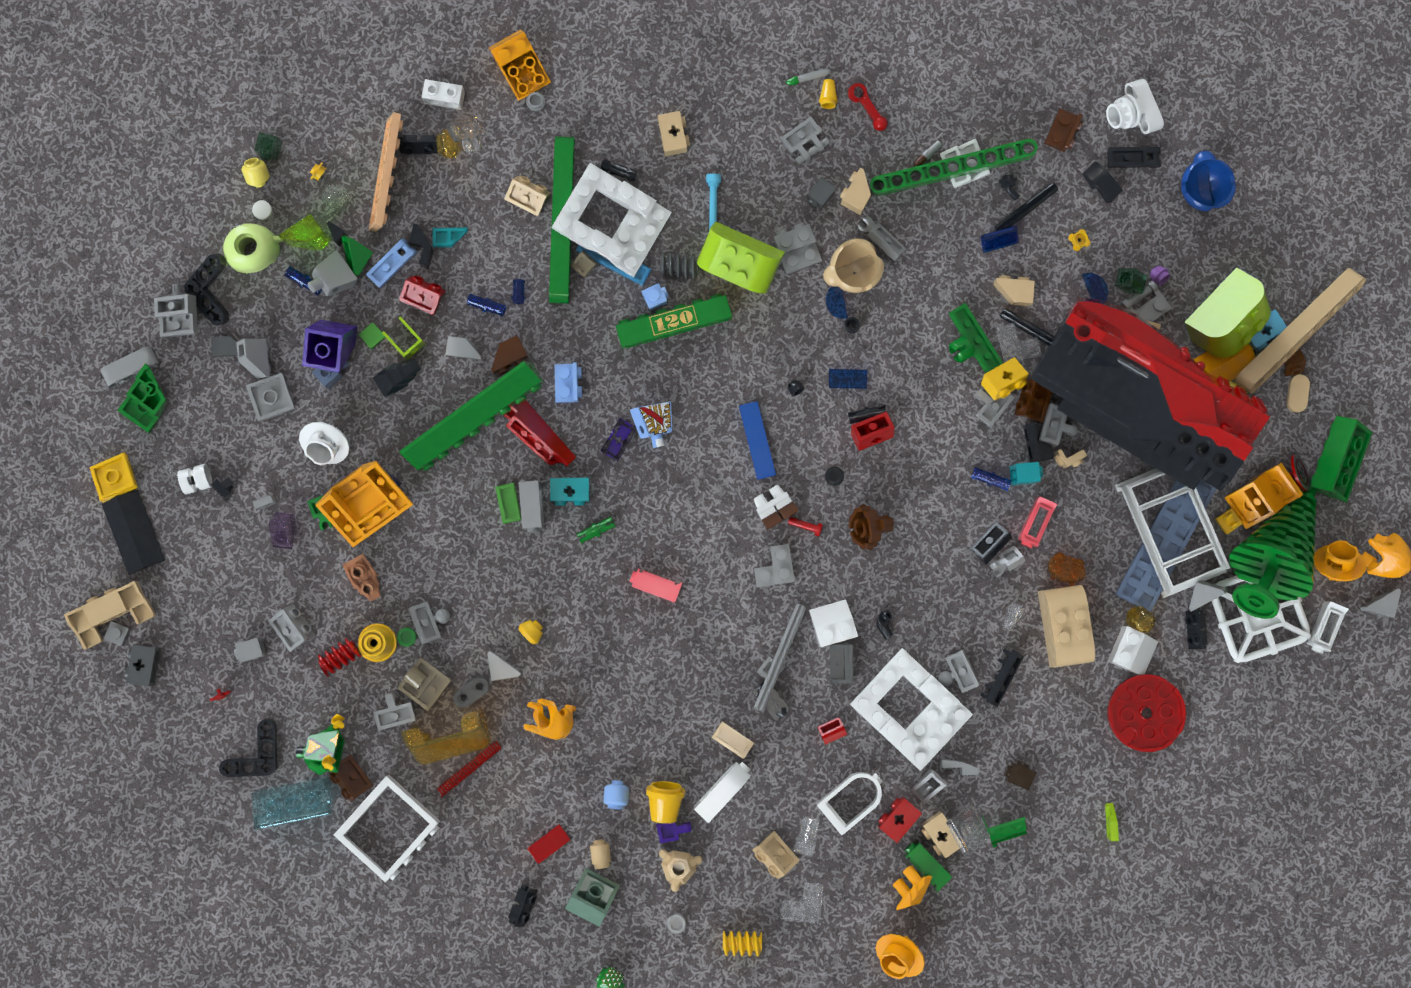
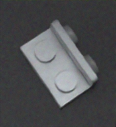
M294 604L282 609L268 621L289 652L294 651L305 641L315 636L312 628L307 624Z

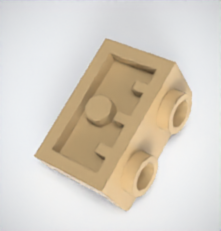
M517 176L512 179L504 200L539 216L551 192L547 191V188L543 185L531 183L530 179L525 176Z
M775 831L771 832L758 846L752 849L755 857L760 862H763L767 866L768 872L777 879L785 876L800 861Z

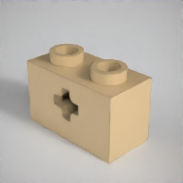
M680 111L658 115L665 156L686 153L687 146H690L689 136L684 134L683 128H687L685 116L681 117ZM672 130H675L677 136L673 137Z
M941 811L921 824L924 828L921 830L927 840L932 839L935 844L932 847L938 856L943 855L944 858H947L964 846V843ZM939 831L945 833L943 835L945 839L941 840L940 838H938Z

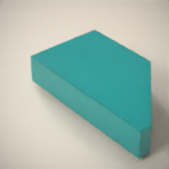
M468 227L432 228V247H453L468 232Z

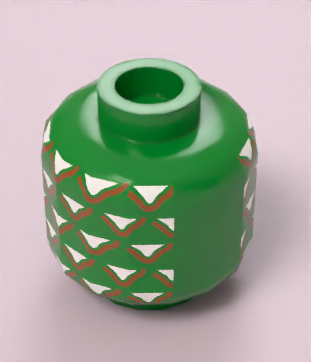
M613 967L603 968L595 979L597 988H624L625 986L622 983L624 975Z

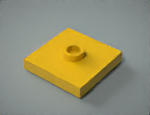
M125 452L89 467L99 500L102 503L138 488L128 455Z

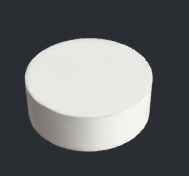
M260 200L253 205L252 212L257 219L267 220L272 216L273 209L268 202Z

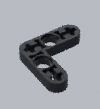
M219 253L209 255L184 286L185 293L196 296V306L212 324L217 326L226 324L229 320L228 311L208 289L226 266L225 257ZM214 259H217V260H218V261H217V265H218V266H213V265L216 263V261H215ZM204 270L208 273L207 281L202 277ZM205 297H207L210 301L209 307H206L204 305L203 301Z
M264 719L259 722L257 727L258 758L224 760L219 766L220 773L225 777L268 776L275 773L277 770L276 723L272 719ZM268 722V725L272 726V729L268 730V736L272 735V739L262 740V736H266V730H263L262 726ZM266 741L272 744V750L269 753L265 752L262 748ZM262 755H273V758H268L269 765H272L269 772L263 768V765L267 763V759H262ZM228 762L230 766H238L237 762H240L238 767L240 773H237L238 769L230 770V773H228V770H224V766H227ZM246 762L253 764V770L250 773L244 771L243 766Z

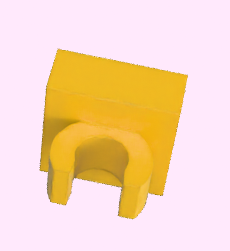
M1232 508L1215 518V521L1225 535L1243 524Z

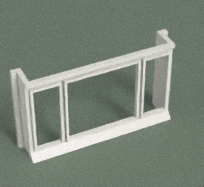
M1155 468L1116 484L1115 487L1117 492L1122 491L1163 587L1161 595L1165 598L1194 586L1197 581H1207L1226 573V569H1229L1230 566L1196 488L1192 490L1186 486L1139 506L1132 488L1165 475V473ZM1189 492L1210 544L1163 563L1142 511ZM1213 549L1220 567L1173 586L1166 568Z

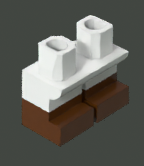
M779 485L769 489L774 498L773 500L767 502L763 494L754 498L757 507L756 511L766 530L782 522V519L784 521L799 511L788 493L784 492Z

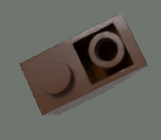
M517 335L499 344L491 368L494 374L503 375L509 371V367L517 366L529 358Z

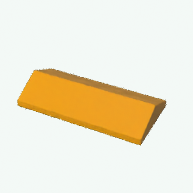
M1248 344L1237 354L1230 357L1219 358L1206 351L1193 360L1204 362L1206 365L1205 370L1217 378L1220 375L1228 381L1236 379L1238 374L1256 356L1251 345Z

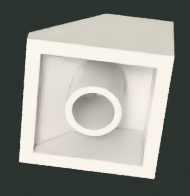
M846 599L809 610L819 647L858 637Z
M1122 626L1108 662L1137 675L1145 674L1158 641L1131 627Z

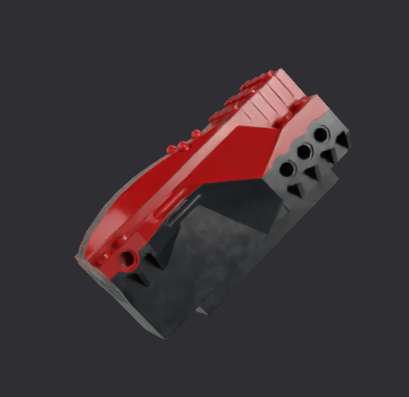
M1078 297L1034 368L1030 378L1062 397L1058 403V411L1192 490L1196 488L1200 480L1219 491L1223 490L1231 482L1253 449V442L1270 418L1263 400L1254 395L1251 398L1246 393L1247 391L1237 385L1235 388L1230 386V381L1219 375L1217 378L1205 370V363L1194 361L1187 347L1180 348L1154 325L1137 314L1097 299Z

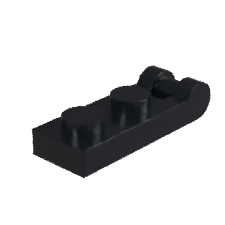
M1109 147L1107 149L1108 168L1161 167V160H1159L1161 148ZM1147 154L1151 155V160H1147Z

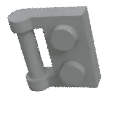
M1153 281L1149 282L1147 287L1130 299H1125L1121 302L1123 308L1151 322L1172 309L1159 291L1157 284ZM1152 292L1154 298L1135 311L1132 306Z

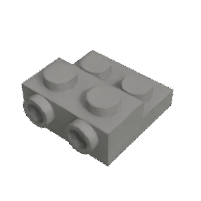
M803 222L795 225L794 230L787 232L786 229L776 232L773 241L777 249L785 252L781 262L786 275L822 262L810 224L805 225Z

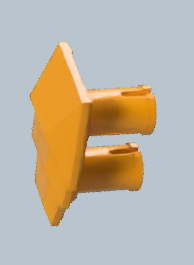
M913 865L908 866L903 871V874L913 886L910 889L903 878L895 881L893 887L902 896V900L897 905L896 910L920 904L932 876L928 875L922 878Z

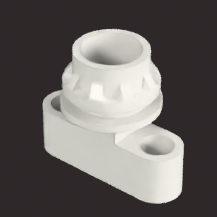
M1145 79L1127 83L1124 89L1126 95L1116 99L1113 104L1107 107V120L1115 129H1128L1139 125L1144 134H1149L1161 130L1164 126L1161 113Z

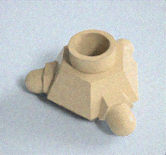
M665 849L659 851V856L663 859L661 865L665 877L671 884V890L677 892L680 885L685 884L696 872V865L702 863V857H693L690 853L675 850L669 851V853Z

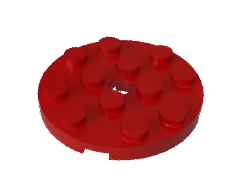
M1142 674L1127 678L1115 688L1109 699L1107 717L1112 732L1125 746L1141 752H1155L1170 746L1182 732L1186 721V707L1182 695L1170 682L1156 675ZM1146 707L1151 710V716L1147 719L1141 715L1142 710Z

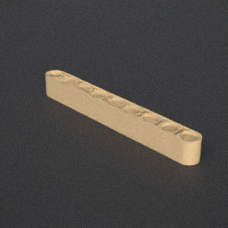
M1351 268L1346 269L1238 374L1235 383L1250 394L1254 393L1362 288L1366 278Z

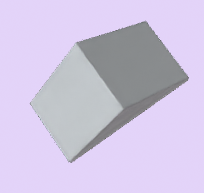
M1201 580L1197 581L1189 606L1190 611L1192 612L1228 592L1227 588Z
M1392 588L1362 605L1360 609L1383 617L1395 618L1401 590L1400 588Z
M492 650L487 653L491 681L522 675L521 671Z
M930 768L910 791L923 803H926L946 787L948 783Z

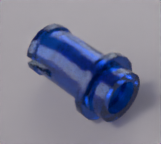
M513 280L512 303L524 304V300H526V297H524L525 280Z

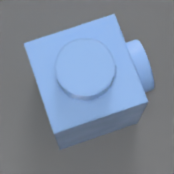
M659 283L641 291L650 312L667 304L666 298L669 295L665 287L661 288Z

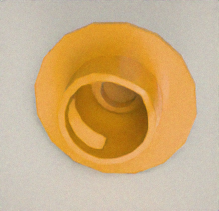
M1335 541L1317 549L1314 553V566L1316 570L1328 577L1329 580L1338 582L1352 581L1362 577L1366 572L1367 562L1363 555L1359 553L1357 547L1349 544L1347 541Z
M887 934L878 939L876 953L880 959L882 970L888 976L902 979L917 976L923 971L925 965L924 956L908 936Z

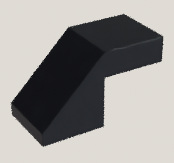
M413 224L409 242L412 246L423 248L419 264L421 267L429 269L434 250L418 224Z

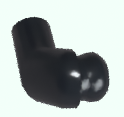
M888 610L880 612L876 623L878 630L885 640L894 635L888 627L889 621L892 618V614Z

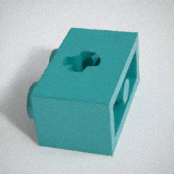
M1039 462L1019 463L1009 467L1011 486L1035 484L1043 478V468L1039 466Z
M550 478V501L555 502V506H566V502H574L575 506H584L585 502H590V479ZM568 487H571L572 490L575 491V494H572V497H569L568 494L565 493V490H568Z

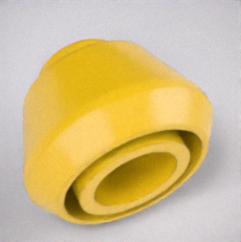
M528 620L519 624L518 629L531 644H538L543 635L541 631L543 629L542 625L537 620Z

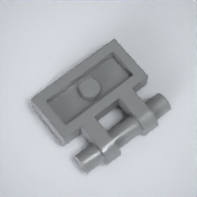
M809 117L780 138V141L791 155L796 151L799 152L800 156L795 158L798 165L804 161H809L811 156L817 152L820 153L829 144L826 137L821 141L817 138L822 133V130L812 117ZM811 141L814 146L806 151L803 146Z

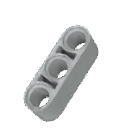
M147 346L104 366L100 371L108 387L113 388L118 386V383L122 384L134 378L145 363L149 365L150 369H153L152 367H157L159 362L151 346Z

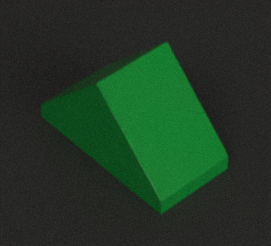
M345 235L341 236L346 263L355 276H358L373 252L353 238Z

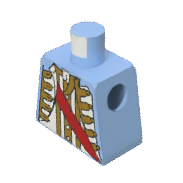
M671 402L631 409L630 412L640 438L651 437L653 448L664 446L662 435L672 432Z

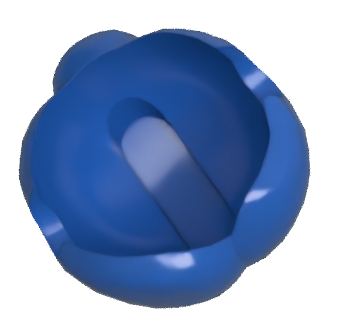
M1210 151L1198 152L1193 159V163L1184 171L1181 179V192L1185 201L1194 209L1203 212L1226 206L1231 202L1236 192L1233 170L1224 161L1217 160Z

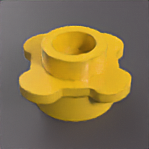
M322 162L320 165H314L310 171L312 174L310 179L314 178L318 181L327 169L322 166Z
M1083 229L1068 236V240L1073 244L1074 251H1079L1084 246L1088 247L1091 243L1086 231Z

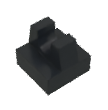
M229 477L221 483L216 479L211 484L226 502L232 497L229 491L235 484Z

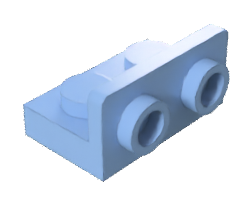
M573 362V364H554L555 402H579V398H582V386H578V379L582 378L581 367H578L577 362Z

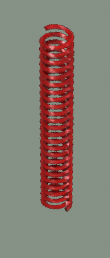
M497 741L495 743L492 742L495 748L490 744L491 748L489 746L488 749L485 748L487 753L483 750V753L480 752L478 754L479 758L476 756V759L473 758L471 763L468 762L466 764L468 769L464 766V769L461 768L459 770L460 774L456 772L454 776H451L452 779L449 778L447 782L439 786L440 789L437 788L442 798L443 795L448 794V791L453 790L455 785L458 786L467 776H470L472 772H475L484 762H487L489 758L501 750Z

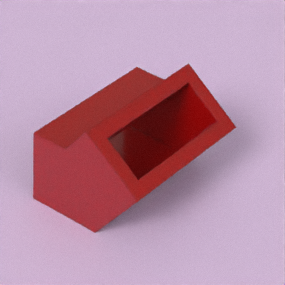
M839 717L817 727L825 745L847 735Z

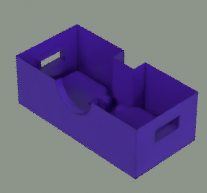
M624 421V423L627 424L628 426H630V427L633 426V425H631L630 423ZM621 424L615 436L617 438L619 436L622 437L621 440L625 442L631 429ZM613 429L611 435L609 436V438L607 439V441L610 440V438L612 437V435H613V433H614V431H615L614 429ZM613 439L606 451L617 456L621 449V443L617 444L616 440ZM606 452L605 455H607V456L611 457L612 459H614L612 455H610V454H608V453Z

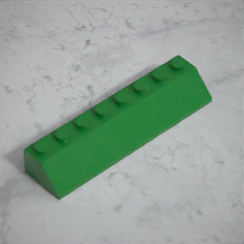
M523 361L399 452L416 470L428 471L434 466L436 460H443L449 456V451L454 447L458 449L463 446L465 439L478 435L481 432L479 429L483 426L488 427L496 421L495 418L500 414L503 416L510 412L512 405L524 402L527 399L526 395L530 392L536 393L539 391L545 381L532 363Z

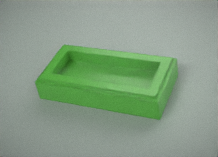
M515 483L495 486L503 524L521 521Z

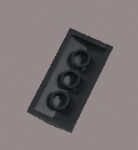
M138 490L118 495L102 503L128 575L165 561Z

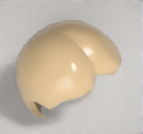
M851 239L842 243L834 251L830 265L823 273V278L829 286H838L850 293H861L872 289L880 281L884 271V263L877 256L872 243L864 239Z

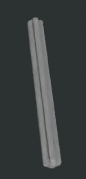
M797 604L794 608L754 705V708L759 711L765 710L806 610V607L801 604Z

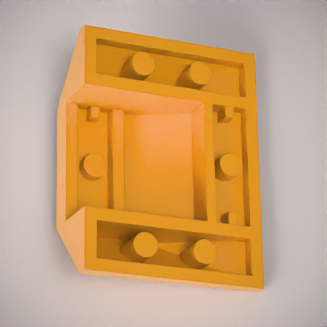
M377 461L363 464L335 484L315 506L352 547H355L410 508L413 503Z

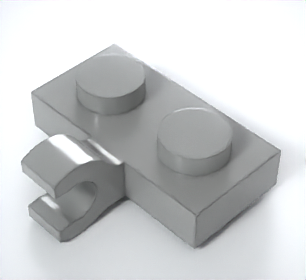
M979 389L973 396L984 403V405L975 416L988 427H992L1015 397L1009 394L1005 398H999L994 401L991 396H988L983 390Z
M1051 403L1047 409L1039 441L1058 446L1062 433L1072 437L1076 435L1077 427L1065 424L1067 415L1057 410L1058 405Z
M394 692L385 695L388 708L373 712L378 731L417 720L412 701L397 705Z

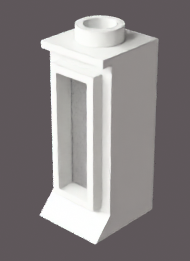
M1331 601L1323 603L1311 632V638L1307 642L1308 645L1312 646L1313 651L1323 654V651L1331 652V647L1344 615L1349 610L1348 608Z

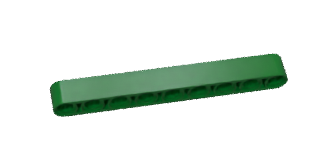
M555 136L552 226L573 192L574 137ZM552 227L549 303L569 304L571 241L552 229Z
M1024 139L879 175L871 180L870 189L874 195L883 196L1029 160L1035 156L1038 145L1033 139ZM1030 145L1033 147V152L1026 153L1023 147ZM1006 150H1012L1015 156L1012 158H1008L1005 156L1004 152ZM992 154L996 160L990 163L985 157ZM970 159L976 160L977 165L975 167H969L967 165V161ZM950 164H956L959 169L955 172H951L948 169V166ZM936 168L940 171V174L938 176H931L929 171ZM913 173H919L921 175V179L918 181H913L911 179V175ZM894 178H901L902 184L899 186L892 183ZM881 182L884 184V188L876 190L873 187L874 184Z

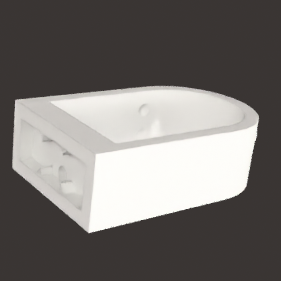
M735 762L694 805V810L709 823L751 776L748 773L751 769L743 762L740 764Z
M865 772L853 773L819 800L816 805L837 831L843 835L877 807L882 797L880 784L883 781L876 773L873 775ZM864 777L872 780L876 787L874 800L846 824L828 801L854 779Z

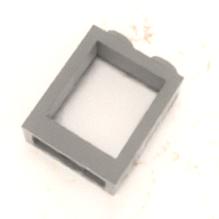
M538 480L519 482L522 529L527 530L529 534L541 533L540 529H545L542 485Z

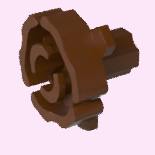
M865 504L855 508L853 514L849 517V528H854V531L850 532V536L853 542L862 549L872 550L873 547L877 546V542L881 541L882 533L893 531L894 522L892 517H889V515L878 516L875 509L871 510V507L865 506Z

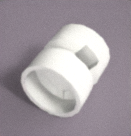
M206 464L194 466L193 470L187 468L178 471L179 485L185 495L196 492L197 488L200 490L212 488L211 484L213 481Z

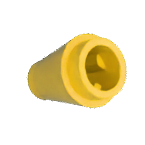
M832 79L823 81L819 103L824 109H833L838 103L835 81Z

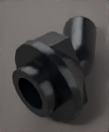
M1003 175L1002 179L999 180L1001 187L1005 188L1014 201L1017 200L1020 195L1013 188L1018 181L1017 178H1014V175Z

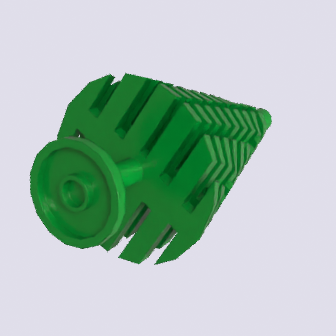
M1310 487L1308 491H1304L1300 498L1285 505L1230 553L1229 559L1231 560L1229 563L1230 567L1235 569L1233 572L1239 579L1248 581L1246 584L1236 587L1232 595L1234 603L1245 613L1262 619L1273 618L1278 614L1280 608L1278 599L1298 600L1297 596L1305 598L1312 591L1316 524V499L1314 497L1317 490Z

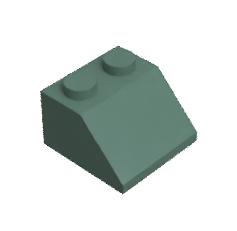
M585 868L565 909L600 927L620 885Z

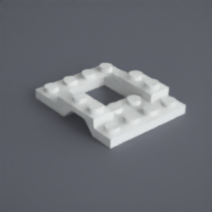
M589 163L555 220L552 229L585 249L597 252L612 262L618 269L634 277L672 212L657 204V200L629 183L621 182L592 163ZM596 190L629 210L613 238L597 229L593 230L578 221Z
M903 648L896 653L850 703L862 717L920 771L973 715ZM902 676L931 701L906 729L877 704Z

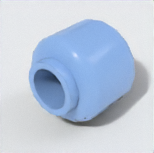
M613 780L611 784L606 785L604 788V804L608 805L609 809H623V806L628 805L629 787L623 785V781Z

